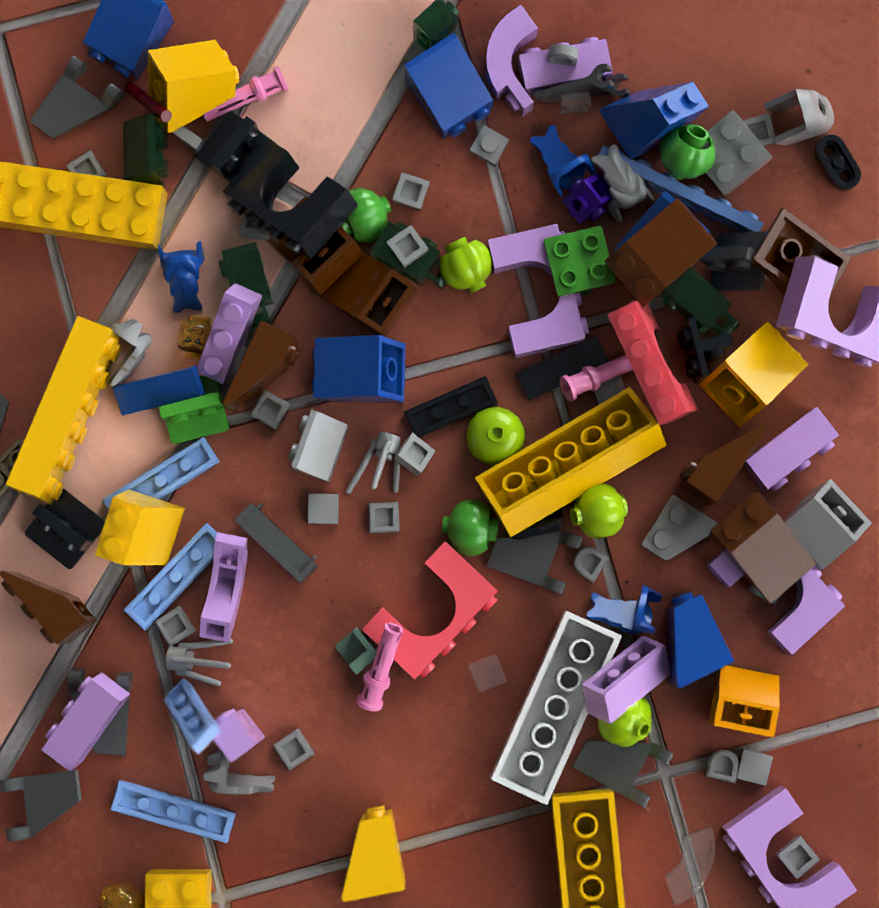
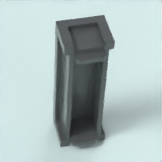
M250 503L235 521L299 583H302L318 567L314 562L317 556L308 557L260 511L264 506L260 503L256 507Z

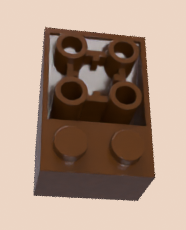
M304 196L293 208L302 204L307 197ZM341 227L337 229L312 259L303 253L299 255L294 254L286 247L285 241L282 239L279 242L271 237L269 240H266L320 295L364 254L355 240Z
M363 254L321 295L313 287L310 291L375 335L386 337L417 292V288L414 283L393 269Z
M0 572V576L4 579L1 582L4 589L11 596H18L23 602L20 606L23 612L31 620L37 619L42 626L40 632L51 644L54 641L57 645L70 644L97 621L79 597L18 572Z

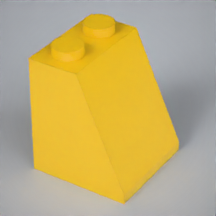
M216 40L147 50L148 95L171 112L172 117L168 122H163L160 119L167 133L178 130L236 96V84L239 83L238 69L231 64L227 52L221 49Z
M767 321L705 378L699 386L740 428L767 406L809 364L781 336L780 332Z
M130 489L114 496L95 556L121 565H167L185 508Z
M384 805L367 808L366 814H363L360 819L342 894L343 902L405 890L406 880L392 809L385 810Z

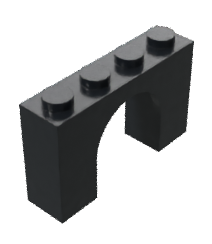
M268 140L222 192L230 201L227 204L228 207L238 216L242 214L247 215L246 219L257 229L263 226L266 228V233L275 241L279 242L281 239L285 241L286 247L294 254L299 255L303 253L312 259L359 205L347 188L327 176L299 206L288 211H273V202L276 195L300 167L287 150Z

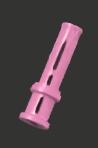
M279 66L274 67L273 72L259 78L256 76L251 77L252 79L249 80V84L236 89L235 97L205 113L206 121L209 122L218 116L255 100L264 102L266 97L281 90L284 92L289 91Z
M625 354L595 368L585 366L581 372L572 376H561L559 381L560 387L567 400L574 401L577 395L589 390L595 392L600 388L601 383L630 372L633 368Z
M385 624L372 668L364 675L363 681L365 685L356 700L357 704L364 710L376 712L382 709V697L384 691L390 685L389 671L404 631L398 624Z

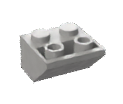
M311 409L309 416L304 415L298 431L302 435L299 445L294 443L288 458L292 463L291 468L298 473L329 483L349 429L348 424Z
M831 479L813 488L784 520L788 528L815 561V566L819 571L823 570L853 545L872 523Z

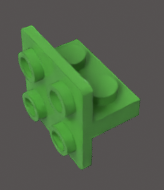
M601 226L549 237L544 240L558 297L580 292L581 296L589 295L592 289L615 283L614 272L604 262L609 257V252Z
M204 375L200 376L205 391L203 396L159 407L161 418L166 421L172 444L175 445L229 431L230 427L217 381Z

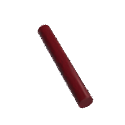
M132 82L125 85V91L163 122H168L171 119V112Z

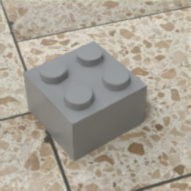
M734 110L707 131L714 143L715 161L706 174L725 196L729 195L773 158ZM706 141L703 149H708L709 141Z

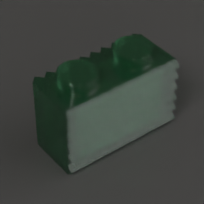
M435 0L413 20L414 40L426 51L452 33H455L457 36V25L459 24L457 20L459 11L448 0L446 2Z

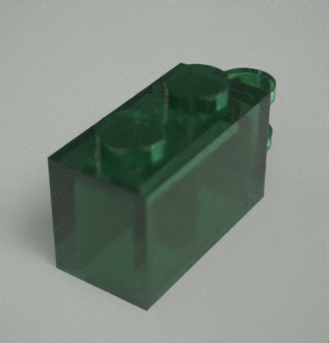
M389 221L373 246L371 257L420 286H423L425 281L428 280L444 289L447 283L439 272L437 277L430 274L434 266L440 267L438 245L432 240L422 237L429 251L404 268L388 247L387 241L408 226L397 222L395 225Z
M253 242L221 251L223 260L218 261L222 277H228L230 286L236 283L262 295L258 308L261 307L262 313L255 315L251 328L258 327L260 321L270 324L266 306L274 303L257 243Z
M692 267L686 270L660 294L664 298L662 300L663 304L674 313L676 311L680 312L686 318L684 322L688 318L694 317L697 330L703 334L710 328L718 336L730 333L731 336L740 326L737 319L726 310L732 303ZM720 316L727 322L722 328L716 323Z

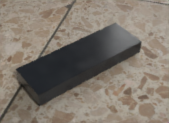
M594 336L516 373V376L528 401H531L560 387L559 381L561 376L567 375L569 377L581 372L585 366L595 368L609 362L597 336Z
M484 376L408 409L404 413L413 433L421 438L486 408L497 405L498 402L487 377Z

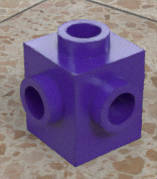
M599 173L585 180L580 178L568 188L570 193L562 202L567 207L569 214L579 224L588 219L594 222L607 212L604 207L612 200L609 193L610 187Z

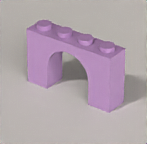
M553 224L489 239L487 247L491 252L494 274L531 266L546 271L552 277L544 240L549 237L565 234V232H559L558 224ZM580 292L559 297L558 304L554 310L543 318L508 327L514 359L576 345L585 341V334H589L586 317H580L578 306L582 305Z
M796 257L776 327L786 330V336L798 340H804V338L810 340V346L819 349H827V347L833 349L831 354L846 359H849V357L855 358L854 363L857 365L871 368L872 364H879V286H863L854 319L850 326L840 333L833 326L828 312L829 297L838 266L817 257Z
M722 550L705 565L725 588L731 587L743 576L741 571ZM816 566L796 582L797 597L794 605L766 632L787 655H793L845 607L840 601L842 598L841 593L833 585L829 584L827 586L819 578L822 573Z
M781 785L722 826L726 833L722 838L732 852L738 850L744 859L740 864L750 878L754 875L761 883V886L757 889L767 903L773 901L777 908H834L857 891L841 866L834 861L799 883L789 884L780 882L772 876L766 862V851L770 840L777 832L804 814L788 790Z

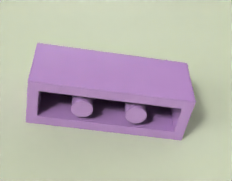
M590 37L582 40L580 44L571 45L579 50L576 66L548 63L549 49L530 48L525 50L523 54H519L518 59L522 87L529 96H533L534 92L586 78L600 64L611 66L607 40H598L597 37ZM567 42L558 43V44H566V45H569V43H567ZM613 71L605 72L602 75V82L610 80Z
M236 283L224 292L197 367L199 374L223 384L234 373L261 301V294Z
M815 407L748 457L743 467L762 491L771 488L774 492L788 482L785 476L795 470L798 474L811 464L809 458L818 452L821 456L833 448L835 444L832 440L838 437L839 434L819 408Z
M642 636L582 684L588 714L611 724L628 707L643 698L671 674L666 645Z
M102 672L94 678L89 676L78 688V692L81 693L76 701L71 700L61 713L64 716L63 720L59 725L55 723L45 735L48 741L41 750L68 771L75 769L83 762L130 696L126 690Z
M233 708L214 720L221 731L213 740L231 763L265 738L244 708L237 712Z

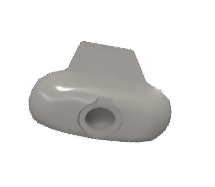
M795 89L765 103V109L775 113L798 105L801 106L804 124L774 137L775 143L788 146L827 133L834 124V112L827 97L814 90Z

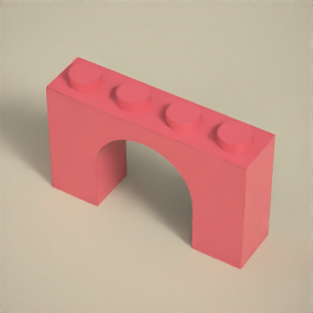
M634 301L608 314L610 322L659 425L672 423L698 411L687 384H681L675 379L661 354L654 334L661 329L649 304L643 307L640 302Z
M446 541L425 562V565L451 589L454 595L456 609L448 627L432 636L416 635L408 631L382 607L362 629L379 645L385 624L395 623L400 625L404 631L399 641L394 661L414 680L419 675L424 679L436 666L432 661L440 653L445 657L456 645L453 641L454 637L460 631L465 635L477 623L473 617L481 609L486 613L498 600L494 597L498 591Z

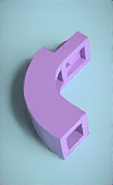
M520 5L499 22L491 35L486 56V76L495 99L497 100L504 94H507L505 99L514 112L518 110L522 116H525L532 111L534 102L515 77L511 62L519 49L537 37L538 27L522 5Z
M217 532L214 541L211 581L200 619V637L230 642L248 558V550H246L247 538Z

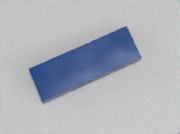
M196 365L113 387L122 416L205 394Z

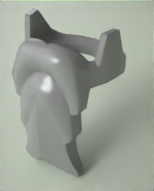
M612 145L607 155L591 158V162L603 172L604 180L610 187L609 193L612 200L606 208L618 223L623 220L619 208H632L637 203H641L645 197L651 202L655 201L644 184L642 177L637 172L634 173L629 163L622 159L617 145Z
M134 318L121 324L111 323L108 327L133 345L108 381L111 387L120 384L130 376L144 358L145 350L148 349L152 342L150 334H139L143 325Z
M221 749L212 755H208L207 764L214 767L204 772L203 780L209 781V789L212 792L243 795L274 790V785L272 784L275 781L274 775L254 776L229 772V760Z

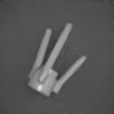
M379 432L377 439H372L369 450L346 489L347 494H351L375 451V456L379 460L371 488H377L385 461H392L393 456L395 457L401 448L399 446L401 442L400 437L386 432ZM394 459L393 492L397 493L399 489L400 463Z
M230 638L229 643L208 640L193 643L179 642L178 647L170 646L166 656V669L175 671V674L178 676H186L219 687L221 686V681L187 669L192 670L193 665L229 669L231 664L194 658V651L189 650L232 644L233 639Z

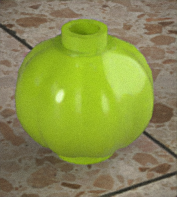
M463 237L444 247L447 254L440 257L439 273L447 285L454 289H469L470 293L487 286L484 280L492 272L493 260L491 252L485 244L478 240L468 243L466 237Z
M605 483L586 490L580 497L575 499L574 508L570 509V518L573 525H579L584 534L596 539L607 538L616 534L622 528L624 517L628 514L625 497L621 493L618 494L614 487Z
M644 697L628 707L611 724L597 718L601 736L619 747H629L647 737L651 731L652 724L649 702Z

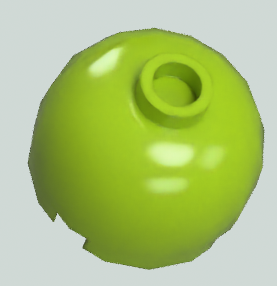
M501 407L486 408L476 413L469 422L466 432L467 447L474 458L481 463L494 467L523 449L525 442L524 426L519 417L508 409Z

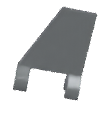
M75 56L69 60L63 75L30 120L32 124L53 139L111 110L125 95L124 92L111 83L106 88L102 99L99 100L78 85L75 81L85 73L88 66Z
M600 64L586 78L534 92L535 99L547 104L604 94H613L618 98H625L631 95V92L628 89L619 90L618 88L622 81L628 80V75L624 73H617L610 80L602 82V75L612 70L608 64Z
M557 531L522 540H515L510 537L497 538L487 567L563 595L567 583L549 577L550 566L559 543L580 550L583 537L566 531Z
M73 668L68 673L69 693L74 701L81 694L78 692V688L84 682L85 669ZM120 672L116 679V684L129 694L132 688L133 673ZM130 696L93 746L94 753L126 755Z
M587 740L573 768L645 808L651 796L633 787L637 775L648 755H652L662 762L669 764L673 753L655 743L637 742L629 747H619L608 741Z
M78 770L19 776L0 780L1 793L16 790L24 791L28 825L5 829L7 842L34 837L82 801Z

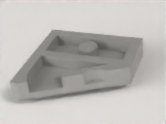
M672 495L640 545L662 560L667 561L708 537L710 530L718 523L680 498Z

